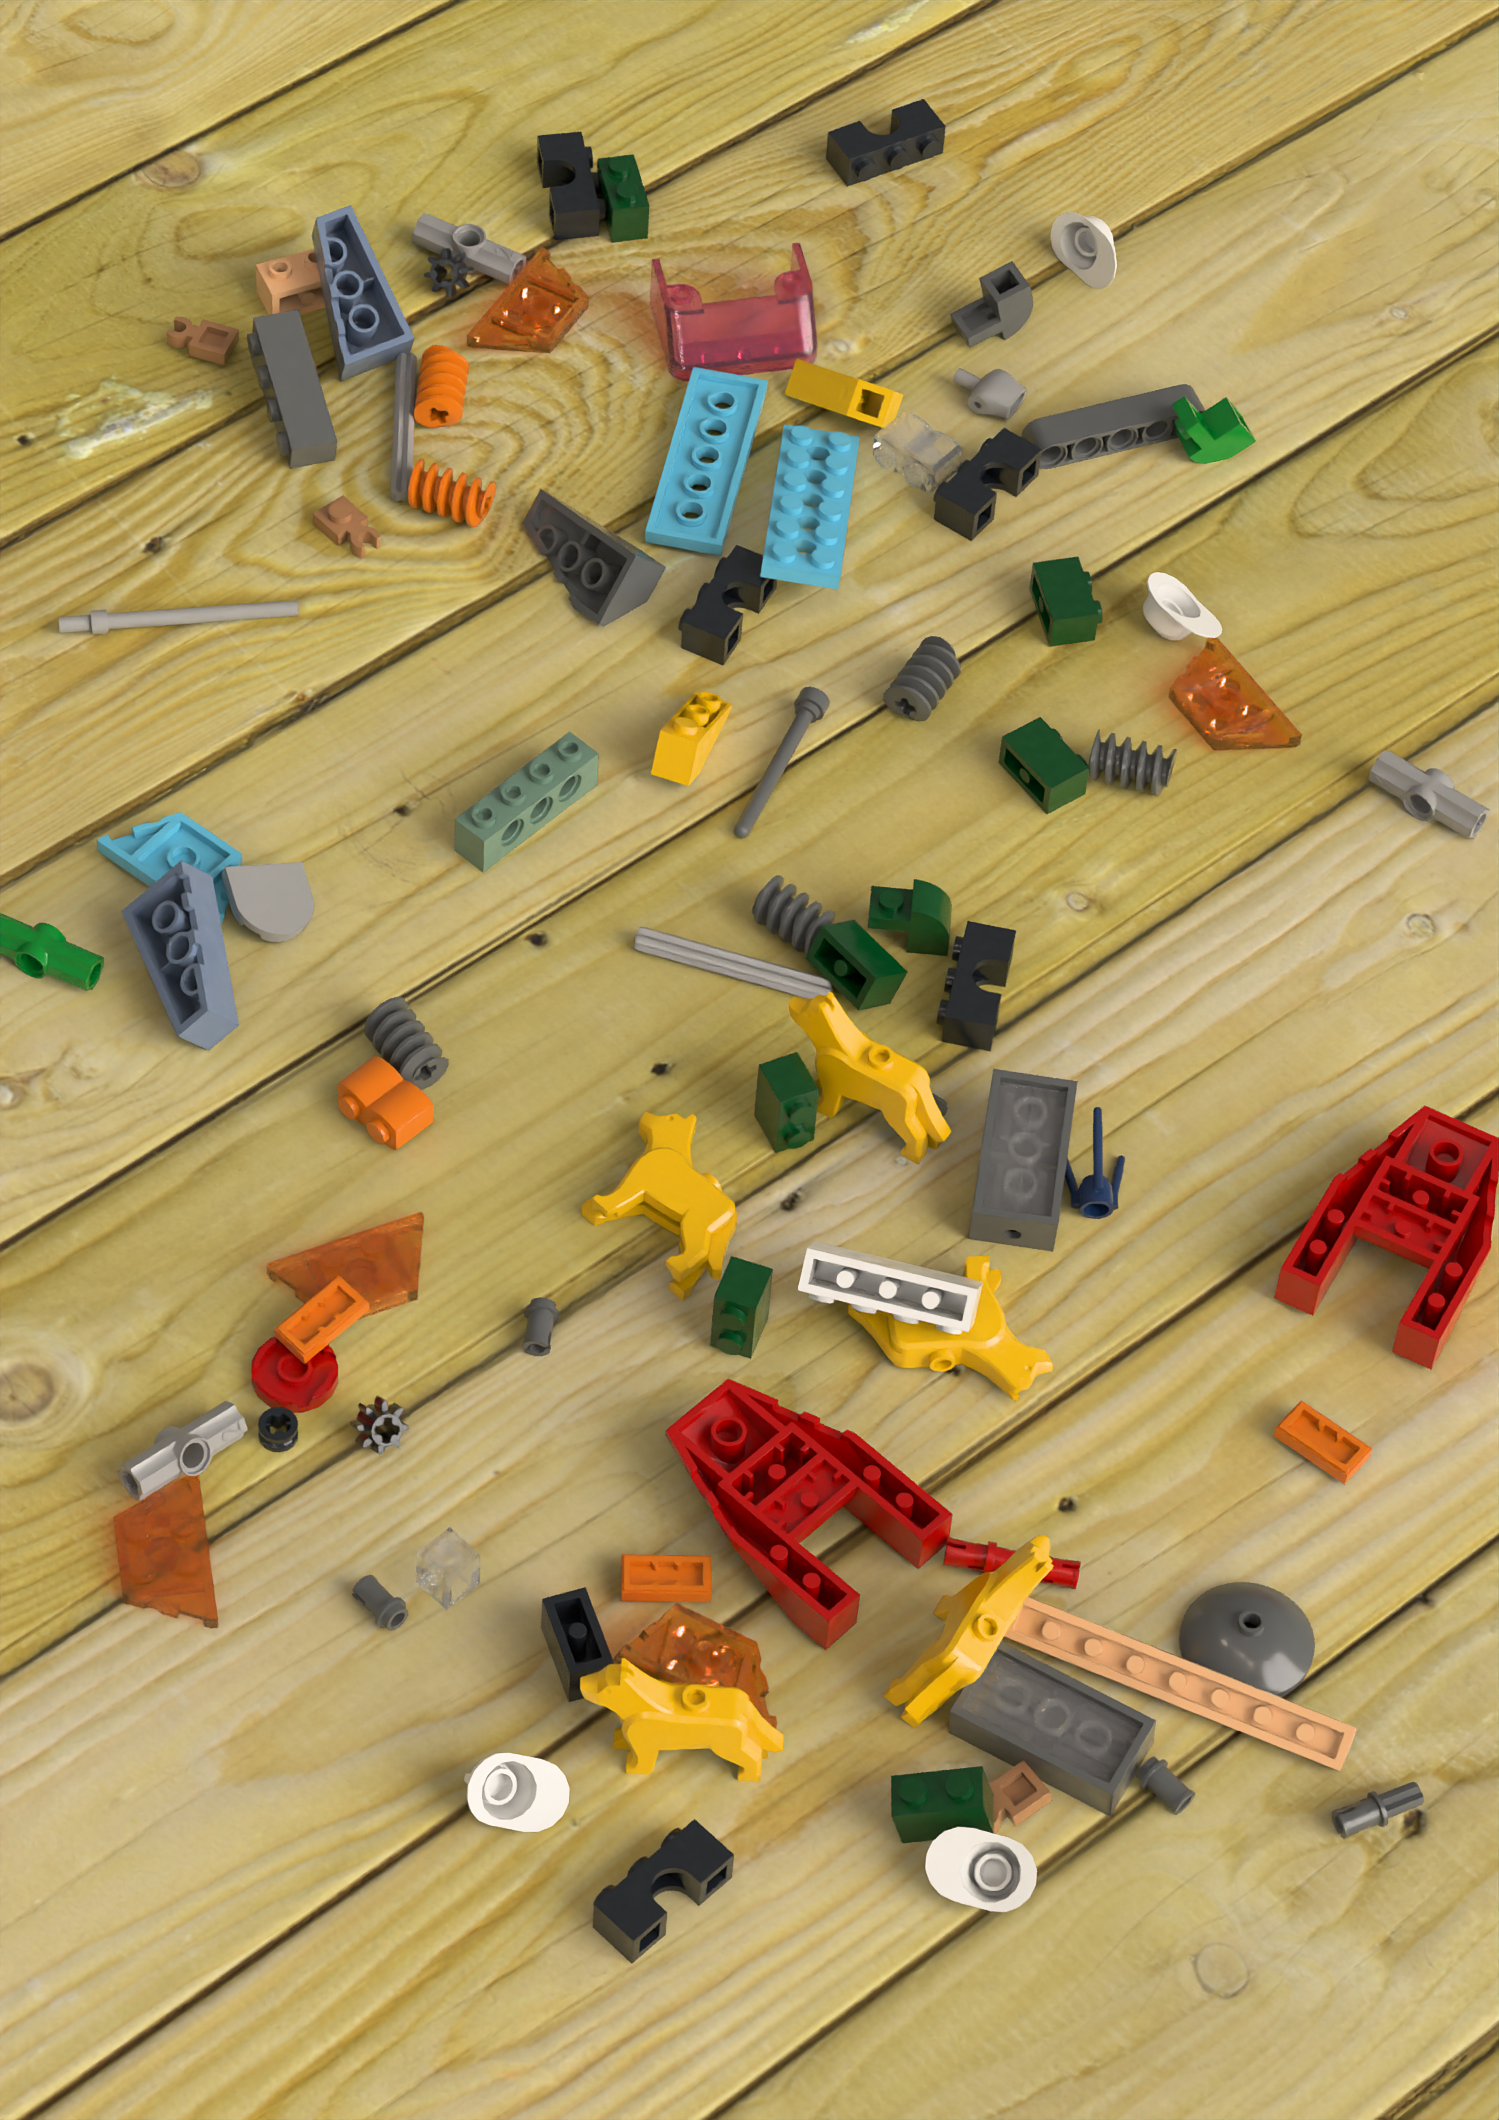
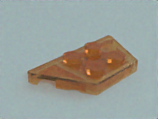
M541 247L467 334V346L481 349L551 353L589 308V296L579 285L572 282L571 276L564 268L558 269L551 262L550 252Z
M1208 637L1205 647L1198 657L1194 656L1186 667V672L1179 675L1170 687L1168 698L1213 750L1292 748L1300 745L1302 734L1217 637Z
M421 1211L267 1263V1275L275 1283L281 1280L295 1290V1297L304 1304L339 1275L369 1302V1310L359 1319L418 1300L424 1215Z
M187 1475L113 1517L123 1603L142 1609L153 1608L160 1614L173 1618H178L179 1614L203 1620L204 1627L213 1629L218 1628V1615L199 1475Z
M678 1603L666 1611L657 1622H653L645 1628L631 1643L624 1645L613 1659V1663L621 1664L622 1658H625L647 1675L670 1683L739 1688L749 1696V1701L752 1702L760 1715L775 1729L777 1727L776 1716L769 1715L765 1696L770 1691L766 1676L760 1668L762 1660L757 1642Z

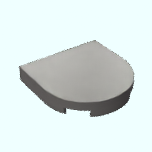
M303 862L224 868L221 876L235 919L241 926L246 925L255 933L260 934L261 939L270 942L292 940L307 927L313 915L314 900Z

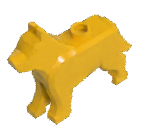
M829 992L827 996L819 994L812 999L792 997L788 1005L790 1016L809 1036L816 1049L815 1068L818 1078L815 1080V1083L822 1090L821 1095L818 1097L817 1111L832 1118L839 1111L847 1097L882 1111L889 1125L906 1142L901 1150V1156L919 1164L927 1154L928 1147L937 1150L952 1130L943 1118L929 1087L930 1078L926 1069L920 1064L893 1051L891 1048L872 1040L865 1033L861 1032L847 1016L832 992Z
M646 1111L640 1119L638 1133L646 1143L644 1153L631 1165L614 1191L602 1196L596 1194L592 1199L583 1203L581 1215L596 1226L608 1221L644 1214L660 1226L678 1235L679 1255L671 1256L666 1260L665 1265L674 1278L669 1283V1290L684 1301L691 1295L707 1269L712 1279L721 1280L723 1261L728 1245L737 1228L738 1213L731 1198L722 1192L717 1179L709 1173L702 1175L693 1168L690 1151L696 1131V1116L692 1113L684 1119L678 1114L657 1116Z
M989 1255L968 1256L964 1264L963 1277L983 1282L975 1321L969 1332L962 1331L961 1334H951L936 1329V1324L919 1320L918 1324H911L894 1319V1314L880 1310H877L874 1314L852 1309L851 1303L848 1306V1314L869 1332L890 1361L900 1368L930 1367L934 1371L943 1372L952 1369L955 1365H965L989 1378L1014 1401L1019 1400L1020 1391L1028 1390L1037 1375L1052 1372L1053 1369L1051 1359L1045 1350L1027 1346L1019 1341L1008 1329L1004 1313L994 1296L997 1288L1000 1287L1001 1272L1000 1269L989 1270Z
M1039 1534L1020 1547L996 1571L986 1572L978 1576L954 1596L950 1597L946 1594L941 1597L932 1613L937 1618L945 1621L937 1641L918 1658L903 1677L894 1678L883 1695L896 1707L908 1701L900 1718L913 1728L919 1726L925 1718L939 1709L956 1691L972 1684L983 1673L1008 1628L1019 1614L1023 1601L1053 1568L1052 1560L1049 1557L1050 1539L1046 1535Z
M622 1658L621 1664H609L599 1672L580 1678V1690L583 1697L595 1704L609 1708L620 1718L622 1728H615L613 1749L631 1750L626 1755V1773L649 1775L653 1772L659 1750L710 1748L721 1758L739 1765L738 1781L760 1782L761 1759H768V1751L776 1753L783 1750L784 1735L772 1727L760 1715L752 1702L749 1701V1696L739 1688L670 1683L657 1680L635 1667L625 1658Z

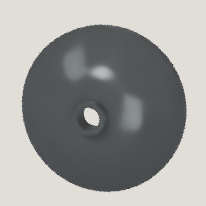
M1233 1582L1216 1586L1195 1599L1182 1620L1179 1646L1182 1658L1282 1697L1294 1690L1308 1674L1314 1656L1315 1639L1307 1616L1289 1597L1265 1585L1250 1582ZM1244 1624H1253L1257 1626V1628L1251 1629L1246 1627Z

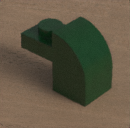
M914 879L913 889L871 886L868 928L908 932L907 953L948 956L952 912L951 900L938 886Z

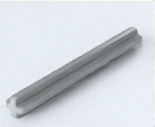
M400 353L396 357L391 498L395 502L400 500L408 501V487L413 471L414 408L417 357L413 353Z
M640 927L635 936L634 948L637 951L804 998L812 999L819 994L827 996L829 992L833 993L834 986L821 976L647 927Z

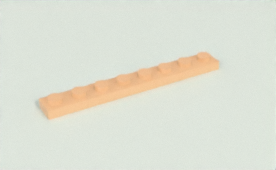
M1029 1596L1023 1601L1019 1614L1004 1635V1637L1338 1771H1342L1358 1729L1355 1726Z

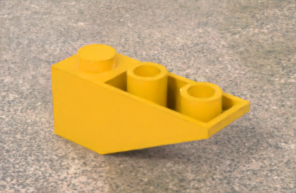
M796 358L784 395L891 431L904 394Z
M695 692L660 730L651 775L689 786L700 774L731 711L732 703L722 701L720 696L711 692Z

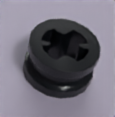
M283 1407L270 1408L259 1418L258 1437L265 1449L271 1452H284L294 1447L298 1441V1420L291 1410ZM282 1426H286V1433L280 1430L274 1434L270 1432V1427L279 1429Z

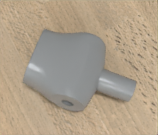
M959 368L953 378V382L971 391L968 397V405L973 412L980 415H996L1008 420L1019 409L1026 396V388L1009 373L1001 369H994L980 379Z

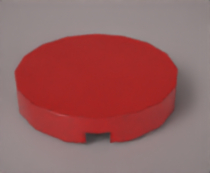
M272 1337L258 1348L252 1359V1386L258 1398L270 1408L283 1407L291 1410L293 1413H304L313 1410L330 1399L338 1385V1363L336 1355L329 1345L304 1364L276 1337Z

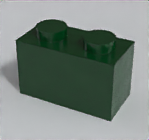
M634 154L597 159L599 194L597 196L604 199L605 223L611 243L647 239L650 206Z
M1079 557L1034 562L1029 590L1049 647L1094 641L1097 624L1102 623L1103 619L1102 608L1099 600L1093 599L1091 594V576L1088 571H1083Z
M1041 717L1002 736L998 763L1046 814L1085 795L1089 774L1086 761L1081 755L1075 754L1063 741L1060 733L1054 728L1051 729Z
M855 920L822 926L805 957L857 1010L890 1004L908 973Z
M798 1052L759 1064L754 1116L775 1153L787 1149H797L814 1140L819 1089Z
M731 1256L714 1295L710 1346L718 1348L729 1355L752 1358L768 1320L772 1268Z
M983 1766L891 1776V1817L902 1843L932 1841L944 1831L956 1827L975 1828L994 1834L993 1792Z

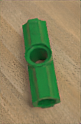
M0 913V954L14 959L15 964L22 972L34 978H43L48 974L85 991L88 989L92 990L98 983L104 967V957L67 942L62 932L50 924L38 923L32 927Z

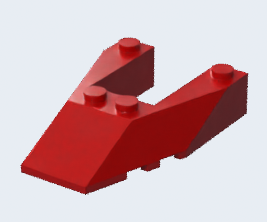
M1423 1106L1389 1133L1386 1141L1374 1150L1369 1149L1359 1157L1357 1164L1344 1174L1339 1173L1333 1178L1280 1269L1274 1298L1313 1316L1358 1237L1429 1269L1399 1322L1392 1352L1432 1370L1454 1329L1490 1253L1496 1205V1188L1499 1177V1138L1428 1106Z
M727 1379L666 1429L665 1435L731 1545L791 1621L824 1650H827L857 1623L860 1594L800 1543L839 1509L844 1507L914 1567L919 1569L946 1546L947 1539L950 1537L953 1514L856 1433L850 1430L842 1433L821 1424L820 1418L805 1411L802 1414L793 1412L779 1406V1400Z

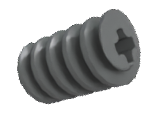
M930 636L920 643L912 657L906 662L905 667L898 673L884 693L883 701L890 710L900 716L919 722L928 719L931 715V710L937 707L939 700L945 696L946 690L952 686L954 679L961 673V665L955 657V651L946 640L941 637Z
M1099 729L1090 754L1088 765L1089 777L1091 780L1096 781L1102 771H1104L1105 783L1111 785L1116 777L1120 775L1121 787L1125 789L1135 779L1136 791L1141 793L1151 783L1152 795L1158 797L1162 790L1168 787L1175 764L1177 749H1173L1167 758H1163L1162 745H1158L1152 754H1148L1147 742L1142 741L1135 751L1132 750L1131 737H1126L1121 746H1116L1115 733H1111L1105 742H1101Z
M776 875L756 897L752 908L754 919L759 925H767V929L772 934H779L785 943H792L795 950L799 952L805 951V955H807L821 927L832 924L835 914L833 911L827 910L819 917L822 910L820 902L815 901L807 907L809 895L801 893L794 899L797 891L796 886L789 884L782 889L784 878Z
M394 997L386 1000L376 1007L367 1018L364 1026L366 1037L373 1043L374 1048L381 1054L382 1059L393 1066L404 1080L413 1083L422 1090L432 1086L445 1074L449 1066V1059L441 1057V1048L438 1044H433V1037L429 1032H425V1026L421 1021L416 1020V1014L412 1009H408V1003L403 997Z

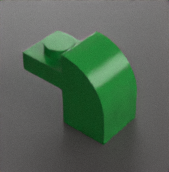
M1185 396L1172 404L1179 417L1174 421L1177 427L1175 431L1189 458L1197 463L1207 464L1229 459L1256 442L1244 417L1227 397L1201 414Z

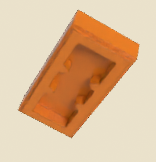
M338 1275L274 1329L275 1337L305 1364L369 1310V1302Z
M1302 1400L1276 1426L1274 1431L1275 1438L1344 1485L1370 1458L1372 1452L1371 1447Z
M621 1554V1601L711 1602V1556Z

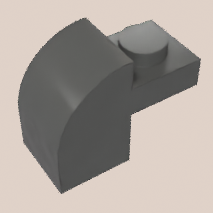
M1013 261L980 277L983 297L950 314L952 324L969 348L998 333L1001 334L1004 340L1008 339L1019 331L1030 317L1033 309L1031 287Z

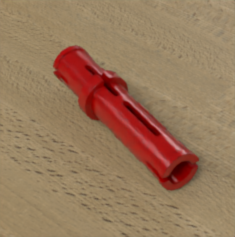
M948 1537L943 1565L980 1571L982 1574L994 1572L1016 1550L997 1547V1542L988 1541V1545ZM1049 1556L1052 1560L1053 1568L1040 1583L1054 1584L1076 1590L1081 1561L1064 1560Z

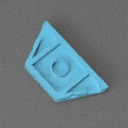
M182 812L163 817L155 823H144L132 827V834L114 840H111L109 835H106L97 840L98 852L149 887L180 861L211 875L222 925L229 900L221 874L225 867L242 866V853Z

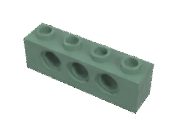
M569 731L455 819L454 850L481 872L487 871L597 786L599 753Z

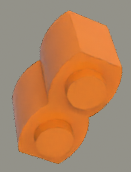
M378 1056L372 1057L338 1083L337 1102L341 1112L348 1119H356L358 1122L366 1125L370 1136L379 1144L384 1143L388 1147L397 1150L434 1122L433 1103L427 1095L413 1083L404 1080L393 1066Z

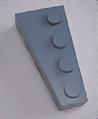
M349 205L317 217L312 232V240L341 382L396 361V357L400 353L409 354L415 338L352 206Z
M180 861L121 912L177 1036L206 1050H210L239 1026L213 878L211 875Z

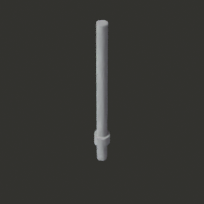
M293 600L107 613L106 610L90 611V615L58 618L60 633L92 631V635L108 634V629L299 616L298 601Z

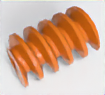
M432 345L422 354L414 418L417 424L427 428L452 426L458 423L463 416L469 363L463 356L455 353L449 347Z
M420 459L413 468L409 481L408 501L410 506L417 509L423 506L425 512L428 513L437 511L439 516L443 518H448L452 515L455 522L462 523L466 520L470 527L480 525L492 506L496 492L495 482H490L486 490L483 491L481 490L482 478L476 477L471 486H468L467 473L462 472L457 481H453L452 468H447L441 477L438 476L439 464L433 463L428 472L424 471V459Z

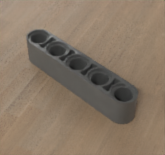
M1181 384L1035 419L1025 426L1022 431V438L1042 449L1039 468L1051 469L1179 438L1175 431L1177 427L1174 423L1179 417L1172 404L1183 396L1192 403L1200 414L1205 411V408L1191 385Z

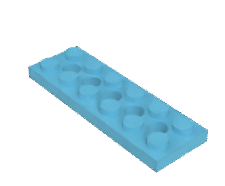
M693 367L646 526L645 542L721 556L767 394L768 380ZM717 403H726L731 407L720 409L715 407ZM710 430H718L724 434L712 436L707 433ZM703 457H710L716 461L713 463H703L699 460ZM694 485H704L708 489L696 491L691 489V487ZM688 512H693L700 515V517L695 519L685 518L683 515Z
M784 424L760 577L838 590L860 437L843 432H828L810 429L806 426Z

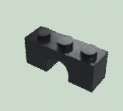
M921 99L892 110L890 134H874L867 130L861 121L829 131L826 160L848 187L942 154L946 126L925 99Z
M582 132L538 135L537 166L542 187L549 188V218L554 240L599 236V221L605 220L606 214L604 199L597 198L596 195L599 194L598 174L590 170L593 168L591 146H585Z
M1003 428L993 439L988 438L971 460H965L951 480L948 482L944 481L939 485L933 498L934 502H936L934 520L972 541L994 520L997 492L991 489L1004 490L1017 497L1038 476L1042 449Z
M736 545L727 558L722 557L720 559L714 578L710 583L705 582L702 585L695 605L692 609L687 608L680 618L678 629L682 631V649L720 665L725 664L741 641L743 613L732 608H745L759 614L777 588L776 579L760 577L763 555Z
M967 921L964 937L956 936L952 960L958 961L956 969L948 968L944 992L950 993L949 1001L941 999L936 1024L944 1025L942 1042L991 1052L1002 994L983 990L979 986L995 985L1006 987L1013 957L1016 930Z
M695 1819L683 1829L675 1828L665 1837L659 1850L649 1858L643 1856L638 1859L629 1869L625 1879L616 1886L609 1885L598 1894L593 1904V1928L631 1964L634 1963L666 1935L667 1912L654 1898L665 1891H679L686 1894L700 1906L732 1878L734 1854Z

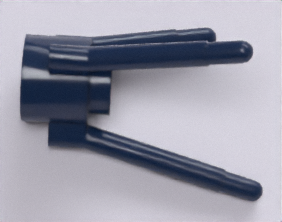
M1095 1107L1093 1110V1175L1086 1176L1078 1188L1068 1157L1065 1171V1180L1071 1194V1207L1074 1209L1079 1208L1080 1213L1084 1217L1091 1219L1108 1217L1114 1210L1118 1209V1192L1125 1164V1157L1122 1155L1118 1156L1111 1184L1103 1176L1102 1109L1100 1107Z

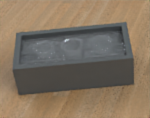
M993 1069L968 1239L1053 1252L1059 1223L1078 1081Z
M1002 1641L980 1677L972 1684L963 1688L950 1710L949 1717L950 1734L1012 1766H1016L1024 1760L1041 1781L1110 1817L1154 1743L1156 1720Z

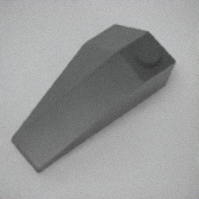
M540 489L522 522L540 553L547 556L555 569L553 574L558 582L565 585L571 595L569 600L574 608L603 627L646 603L666 569L665 566L639 548Z

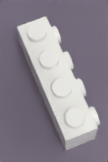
M813 1241L806 1250L798 1291L809 1293L808 1297L819 1302L834 1303L835 1299L851 1303V1308L860 1312L874 1314L877 1310L894 1314L893 1318L902 1322L918 1324L919 1320L936 1324L935 1328L940 1331L961 1334L962 1331L969 1332L974 1324L983 1282Z

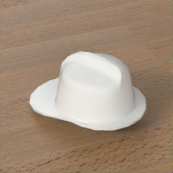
M1066 212L1057 217L1052 225L1050 235L1052 248L1057 258L1092 288L1102 289L1110 285L1115 277L1117 261L1115 246L1113 245V235L1109 226L1095 216H1082L1076 212Z
M1155 572L1149 576L1147 580L1149 594L1143 604V613L1148 623L1158 634L1171 641L1182 640L1192 632L1210 638H1216L1221 635L1222 626L1220 622L1194 597L1184 584L1166 573Z
M495 1753L480 1760L471 1773H465L464 1781L468 1784L466 1798L469 1809L479 1821L488 1825L522 1832H539L553 1826L563 1816L569 1803L570 1789L565 1775L556 1765L543 1759L514 1753Z
M956 1827L944 1831L934 1839L926 1853L925 1870L930 1884L940 1895L955 1902L988 1911L1007 1912L1019 1908L1026 1902L1036 1886L1037 1868L1033 1856L1023 1844L1008 1837L975 1828Z

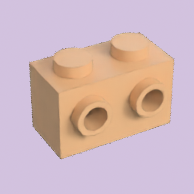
M314 249L256 264V291L269 315L292 310H299L300 314L326 308Z

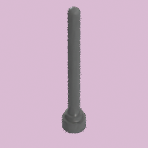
M804 687L800 691L794 702L796 717L734 827L736 837L743 839L749 835L810 723L823 718L830 705V700L823 691L815 687Z

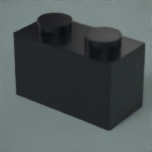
M586 1587L542 1599L541 1629L568 1702L584 1698L580 1690V1678L582 1676L599 1672L607 1665L614 1664Z

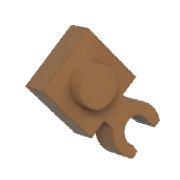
M175 317L174 331L168 330L166 333L167 344L174 348L188 346L189 356L225 366L239 341V329L204 319L200 326H195L185 317Z
M344 495L313 513V524L337 546L346 541L350 543V549L354 556L360 559L365 557V546L363 543H370L376 549L380 547L379 532L372 527H368V517Z
M1024 1760L989 1783L993 1792L994 1834L1000 1829L1001 1821L1007 1817L1014 1826H1017L1053 1801L1049 1789Z

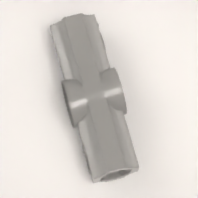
M423 213L417 220L416 227L412 233V243L441 255L442 249L450 248L452 257L464 252L466 255L463 261L466 266L474 268L467 275L481 272L514 286L521 278L523 269L526 266L525 255L487 240L485 231L478 225L464 224L457 227L430 214Z
M1384 750L1376 759L1369 773V781L1402 799L1408 813L1421 821H1428L1433 817L1465 837L1474 839L1488 818L1490 809L1455 790L1450 777L1439 769L1430 768L1424 772L1392 752Z
M224 1401L182 1428L173 1425L165 1427L157 1435L153 1446L121 1465V1469L117 1471L121 1485L125 1487L130 1497L141 1501L183 1474L188 1476L201 1474L207 1469L213 1455L244 1437V1432L248 1430L244 1417L238 1412L234 1404Z

